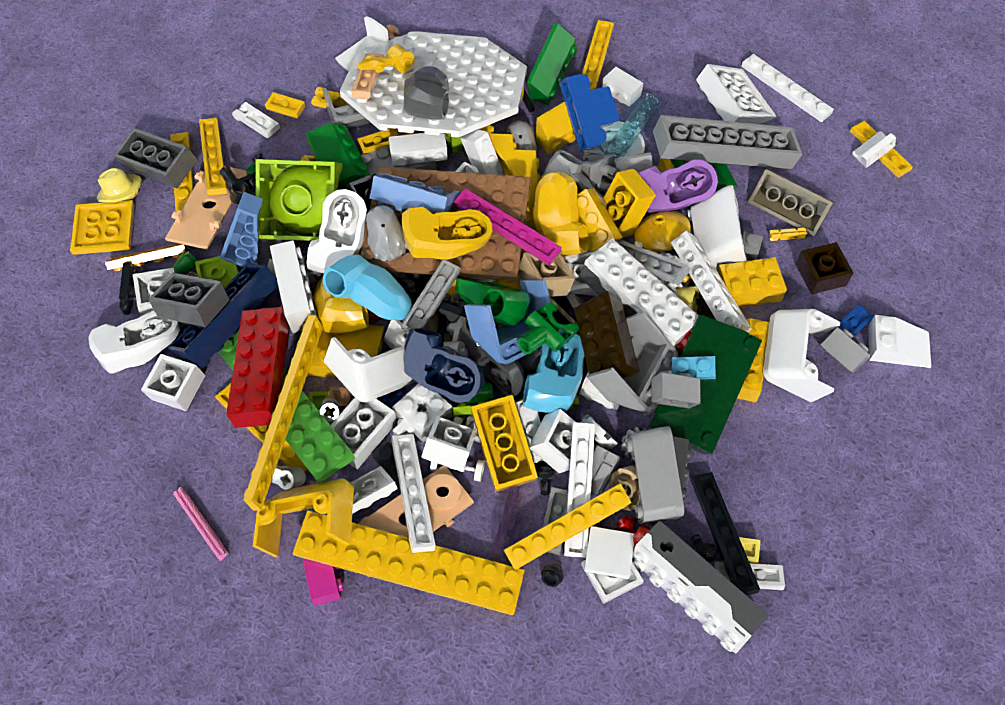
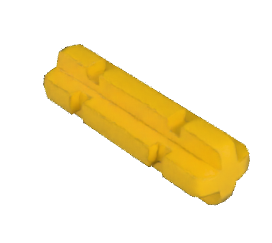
M804 227L797 228V230L796 228L780 229V231L778 229L770 230L769 239L770 241H777L779 238L780 240L796 239V237L797 239H802L806 237L807 232Z

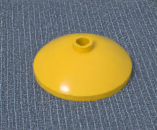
M673 210L653 212L641 220L634 232V238L636 242L643 243L642 248L646 250L653 249L656 252H665L674 249L671 242L685 231L690 233L691 226L688 218L680 212Z

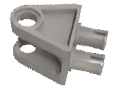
M589 153L584 155L583 161H581V174L588 178L591 185L598 192L606 193L611 185V181L617 174L616 172H620L619 169L613 167L615 156L612 154Z

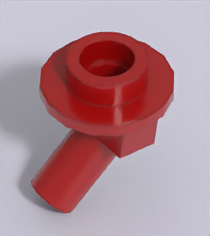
M625 516L619 520L616 531L634 533V517L629 519L628 516Z

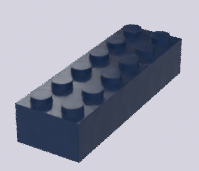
M246 264L224 287L229 301L207 327L189 324L166 349L176 359L194 364L199 369L207 366L210 358L222 350L224 343L237 333V329L240 327L242 311L259 309L266 297L276 291L278 286L277 278L266 265Z

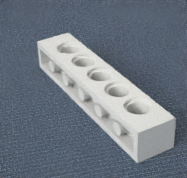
M688 231L682 233L671 244L681 261L691 268L689 274L715 319L746 332L750 331L752 328L697 237Z

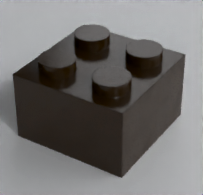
M837 242L802 250L796 261V266L811 295L847 286L853 275V271Z

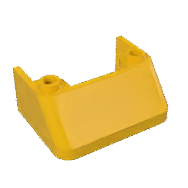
M337 479L320 484L291 488L276 494L264 502L261 511H257L253 547L277 557L279 553L282 515L313 508L320 514L327 513V535L346 545L350 544L354 495L353 485L345 479Z

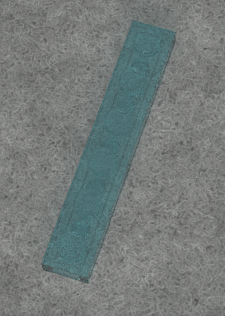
M646 92L608 145L604 154L614 155V160L615 158L625 156L660 105L661 99Z

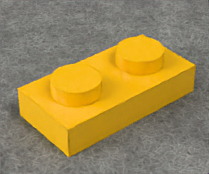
M273 92L265 106L267 110L298 119L305 108V102Z

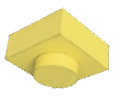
M739 537L749 563L758 564L761 540Z

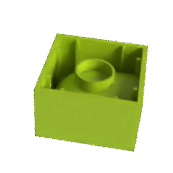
M256 159V197L263 199L258 212V239L306 241L319 239L323 218V203L328 195L338 190L340 173L343 171V163Z

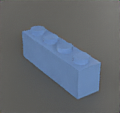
M380 173L373 177L370 199L376 200V203L380 205H392L394 209L400 211L414 207H425L432 214L452 212L454 208L453 201L460 195L461 191L453 190L452 193L444 192V187L427 188L425 183L410 181V183H407L405 178Z
M243 192L220 259L244 267L246 264L258 265V212L263 199Z

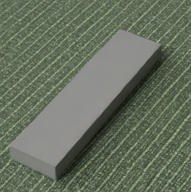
M442 260L400 327L407 332L411 328L425 329L461 272V268L448 260Z

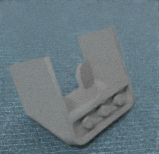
M322 88L327 111L332 123L346 125L347 129L371 123L351 105L334 108L327 89Z
M641 312L626 317L640 371L622 379L612 367L588 374L587 378L607 401L640 412H647L653 410L656 403H651V378L660 374L661 371H672V357H678V353L647 314Z
M666 426L629 434L624 441L627 452H631L635 459L641 498L639 505L635 506L636 516L638 519L640 518L637 521V525L653 524L659 520L661 522H669L684 516V503L671 428Z

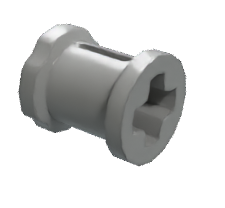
M326 398L321 402L320 414H322L326 421H333L339 415V404L335 399ZM326 407L333 408V412L326 411Z

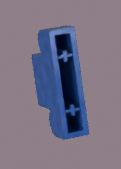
M578 74L566 77L559 82L579 150L584 152L594 149L606 141V132L602 128L619 121L616 102L613 100L610 87L606 86L589 90L591 84L586 75Z

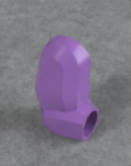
M692 160L678 168H671L662 172L656 166H653L638 173L656 194L647 210L650 213L677 210L696 202L707 200L715 193L718 183L716 171L712 165L704 160Z

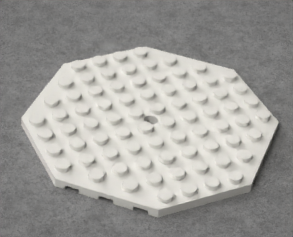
M415 31L358 51L340 89L341 98L379 130L387 131L388 128H397L398 132L414 133V130L425 131L427 135L440 136V133H451V137H461L518 113L527 74V66L485 37ZM397 44L413 53L415 58L414 65L408 72L400 73L392 66L384 67V70L378 75L370 99L352 97L351 90L359 72L357 63L363 61L366 53L383 54V56H386L388 50ZM422 67H436L447 76L450 87L448 91L449 106L444 120L414 117L408 115L404 109L405 79Z

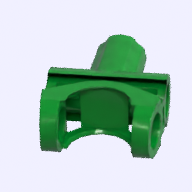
M550 302L528 316L525 324L531 330L521 336L517 343L520 350L525 354H531L545 343L554 352H557L575 336L580 327L576 323L562 325L556 322L552 315L557 311L558 305ZM560 328L565 329L563 335L558 333Z

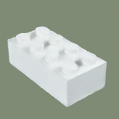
M294 241L272 245L270 250L285 317L292 333L303 331V325L306 323L308 315H316L317 318L318 316L314 308L313 295L309 287L310 282L305 270L306 265L300 247L296 248Z

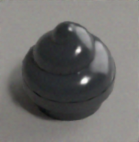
M549 564L542 569L541 579L547 586L556 587L562 582L564 578L563 570L558 564Z

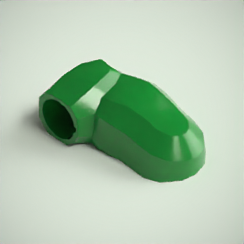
M456 278V291L463 301L467 304L490 305L494 321L515 326L526 318L530 304L527 292L480 279Z

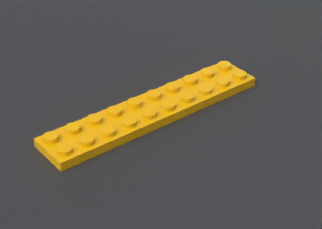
M307 510L293 550L294 556L497 612L514 615L525 570L519 568L514 570L509 565L435 546L434 551L412 553L409 538L356 523H351L350 544L346 545L326 534L327 515Z

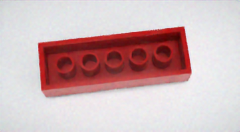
M282 307L242 311L226 412L227 417L235 428L264 426L271 423L272 413L275 411L278 396L281 393L289 327Z

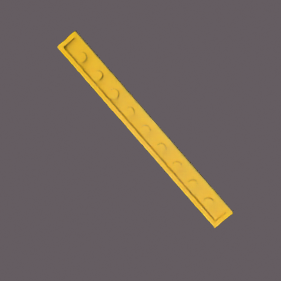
M308 315L306 323L303 325L300 340L297 342L294 357L291 359L288 374L285 376L282 391L278 396V403L275 411L272 413L271 423L265 433L264 443L259 450L257 463L252 470L250 483L244 493V501L253 511L262 510L323 330V326L316 315Z

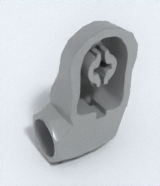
M557 150L548 162L543 177L551 172H565L575 180L577 195L585 189H595L588 178L581 174L582 162L564 150ZM596 190L598 196L600 197L602 203L606 208V202L603 196Z

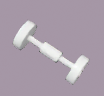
M478 460L476 468L466 466L465 464L463 472L465 470L475 472L474 481L481 482L485 461ZM431 462L430 471H436L441 464Z

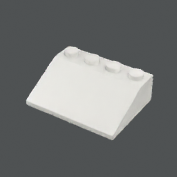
M707 64L696 79L700 89L706 94L708 101L713 104L717 114L724 121L760 124L777 117L743 69Z

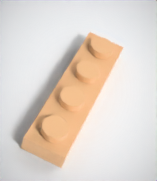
M366 53V54H365V57H364V59H363V61H364L365 58H366L368 55H370V54L373 55V56H375V57H384V56H383V54ZM359 69L351 90L352 97L370 99L379 73L375 70Z

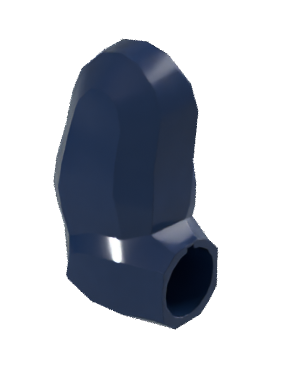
M422 328L410 329L405 342L403 357L406 375L424 388L446 396L451 401L457 403L468 402L480 392L484 383V375L479 364L473 359L460 355L449 346H444L441 334Z

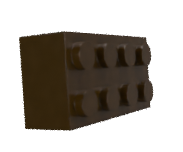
M606 291L574 308L577 325L580 327L579 333L589 374L613 367L621 378L624 379L640 371L621 298L610 291Z

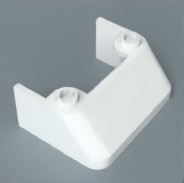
M816 309L778 310L770 316L763 374L766 380L809 402L833 393L834 388L818 381V369L811 361L806 359L809 333L820 337L840 326V322Z
M399 320L390 321L383 339L392 350L372 358L362 349L347 351L335 337L331 339L324 363L359 401L368 402L416 382L404 372V348L409 332L400 327L402 323Z

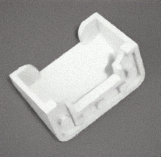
M733 185L716 191L709 199L691 205V210H688L689 220L693 222L694 236L697 237L716 270H718L721 264L747 261L738 215V202Z

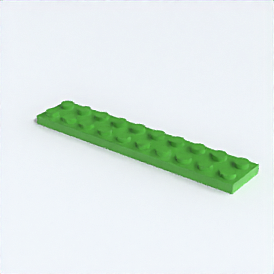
M239 331L224 343L222 350L219 351V354L232 371ZM285 368L283 369L281 391L284 385L285 376L288 374ZM302 391L285 440L318 484H320L356 458Z

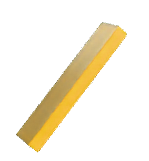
M862 121L850 129V132L862 144L877 134L866 121ZM894 148L879 158L898 178L913 168Z

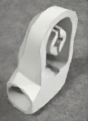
M347 189L336 190L326 197L323 203V218L319 239L312 240L308 247L307 269L324 273L327 268L338 260L349 255H359L365 239L367 209L364 200L356 192Z
M153 310L118 327L104 324L92 329L88 338L89 345L93 354L106 371L118 373L129 367L143 365L158 355L176 339L180 331V325L178 321L157 317Z

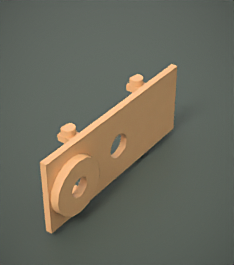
M230 167L237 179L247 176L246 170ZM204 170V172L196 173L195 179L199 181L182 210L173 212L172 218L176 220L165 237L166 241L208 250L216 233L221 228L222 222L233 202L230 200L228 190L227 194H207ZM208 201H213L216 203V205L210 209H206L203 207V204Z
M444 465L423 479L433 532L442 525L451 526L454 523L452 518L474 504L472 498ZM439 487H446L449 493L445 497H440L436 491ZM399 495L370 516H365L358 523L359 525L409 538L407 526L399 522L400 515L404 513L402 495Z

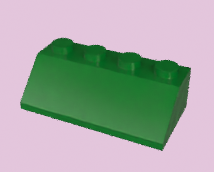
M557 23L554 24L527 81L530 99L549 105L551 100L555 99L559 82L564 79L563 74L570 67V59L577 52L575 38Z
M330 122L306 133L305 137L317 161L343 163V171L339 176L338 189L348 183L370 176L346 125Z

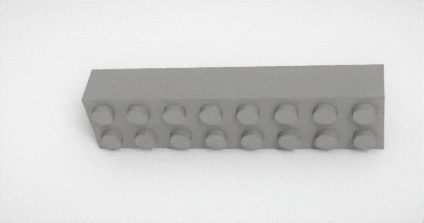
M661 115L653 130L661 159L704 160L711 163L793 169L802 156V151L792 127Z

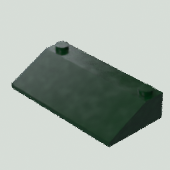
M699 315L680 357L715 356L716 379H700V404L683 408L658 404L649 427L654 429L669 426L672 436L689 439V448L703 455L713 454L762 340L744 330Z

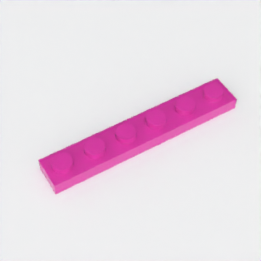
M466 188L453 201L454 207L461 211L472 209L485 214L490 219L494 232L549 266L562 252L561 246Z

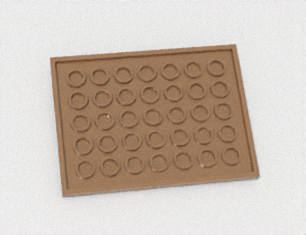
M394 167L378 168L377 174L384 173L405 178L407 183H410V181L425 183L427 188L444 187V192L452 193L453 190L462 192L466 188L525 224L531 177ZM372 199L370 210L380 204H377L376 200ZM389 204L383 205L388 206L392 210H394V213L396 214L400 224L402 225V214L405 211L394 209V206ZM454 207L452 210V212L461 211L456 207ZM366 224L365 239L361 247L360 256L371 264L382 267L387 271L433 275L443 260L415 258L411 255L408 248H406L405 254L395 260L383 262L380 259H375L368 245ZM492 230L491 237L484 247L459 257L448 259V261L461 268V272L457 277L517 281L522 248Z

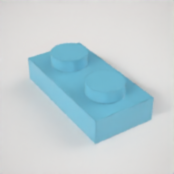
M715 356L672 357V372L675 375L690 374L691 377L699 379H716Z

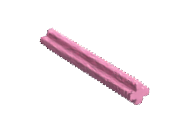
M179 487L178 490L174 491L173 495L197 530H199L204 540L209 544L208 546H210L219 561L223 560L229 554L227 549H225L211 526L203 518L204 516L196 508L197 506L189 498L190 496L185 492L186 490Z

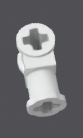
M277 465L272 483L278 484L282 489L287 490L293 486L303 485L306 475L303 469L299 467L292 468L287 465Z

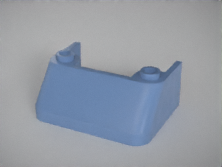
M545 279L519 280L521 290L528 293L530 304L526 318L515 326L506 325L496 330L490 305H464L473 340L497 363L509 364L526 355L520 350L517 342L521 336L531 330L525 324L528 316L535 310L537 311L545 304L550 303Z

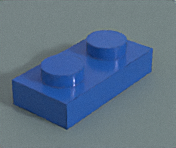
M858 304L840 321L838 328L840 330L845 328L855 337L872 321L874 316Z

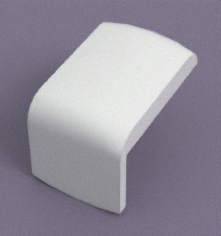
M366 16L364 18L367 36L335 58L339 65L348 71L358 51L377 45L380 42L389 41L387 29L370 17Z

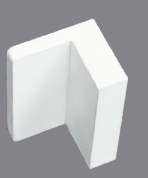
M879 131L853 151L852 155L867 168L895 147L896 137L892 133L886 136L883 132Z

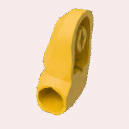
M556 171L544 175L538 182L535 191L533 222L536 231L561 246V255L569 256L587 253L589 248V231L584 224L579 223L577 185L575 180L565 172Z
M414 207L407 209L402 214L403 237L409 252L415 258L443 260L456 258L484 247L492 234L490 219L478 210L468 209L432 214L425 207Z
M321 277L316 285L313 301L323 330L330 334H344L369 327L367 308L357 304L350 298H336L326 292L322 282L323 277Z

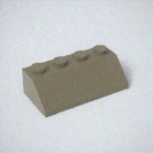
M765 169L748 203L797 228H806V232L812 236L816 235L835 204L834 201L770 169Z

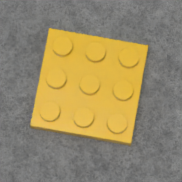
M133 200L76 204L70 246L71 253L75 255L131 250L135 206Z

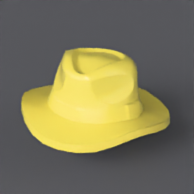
M118 168L104 171L98 179L102 189L97 196L98 202L131 200L139 193L138 189L142 184V179L135 174H125L123 170Z

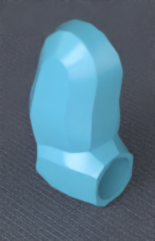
M360 255L346 256L331 265L324 272L322 282L326 292L336 298H350L381 318L403 320L412 308L411 298L386 269L369 263Z
M559 329L558 333L563 335L565 329ZM575 334L557 352H554L546 343L541 346L540 361L536 373L528 375L525 382L523 407L545 413H552L559 409L566 413L569 410L583 377L585 355L579 335Z

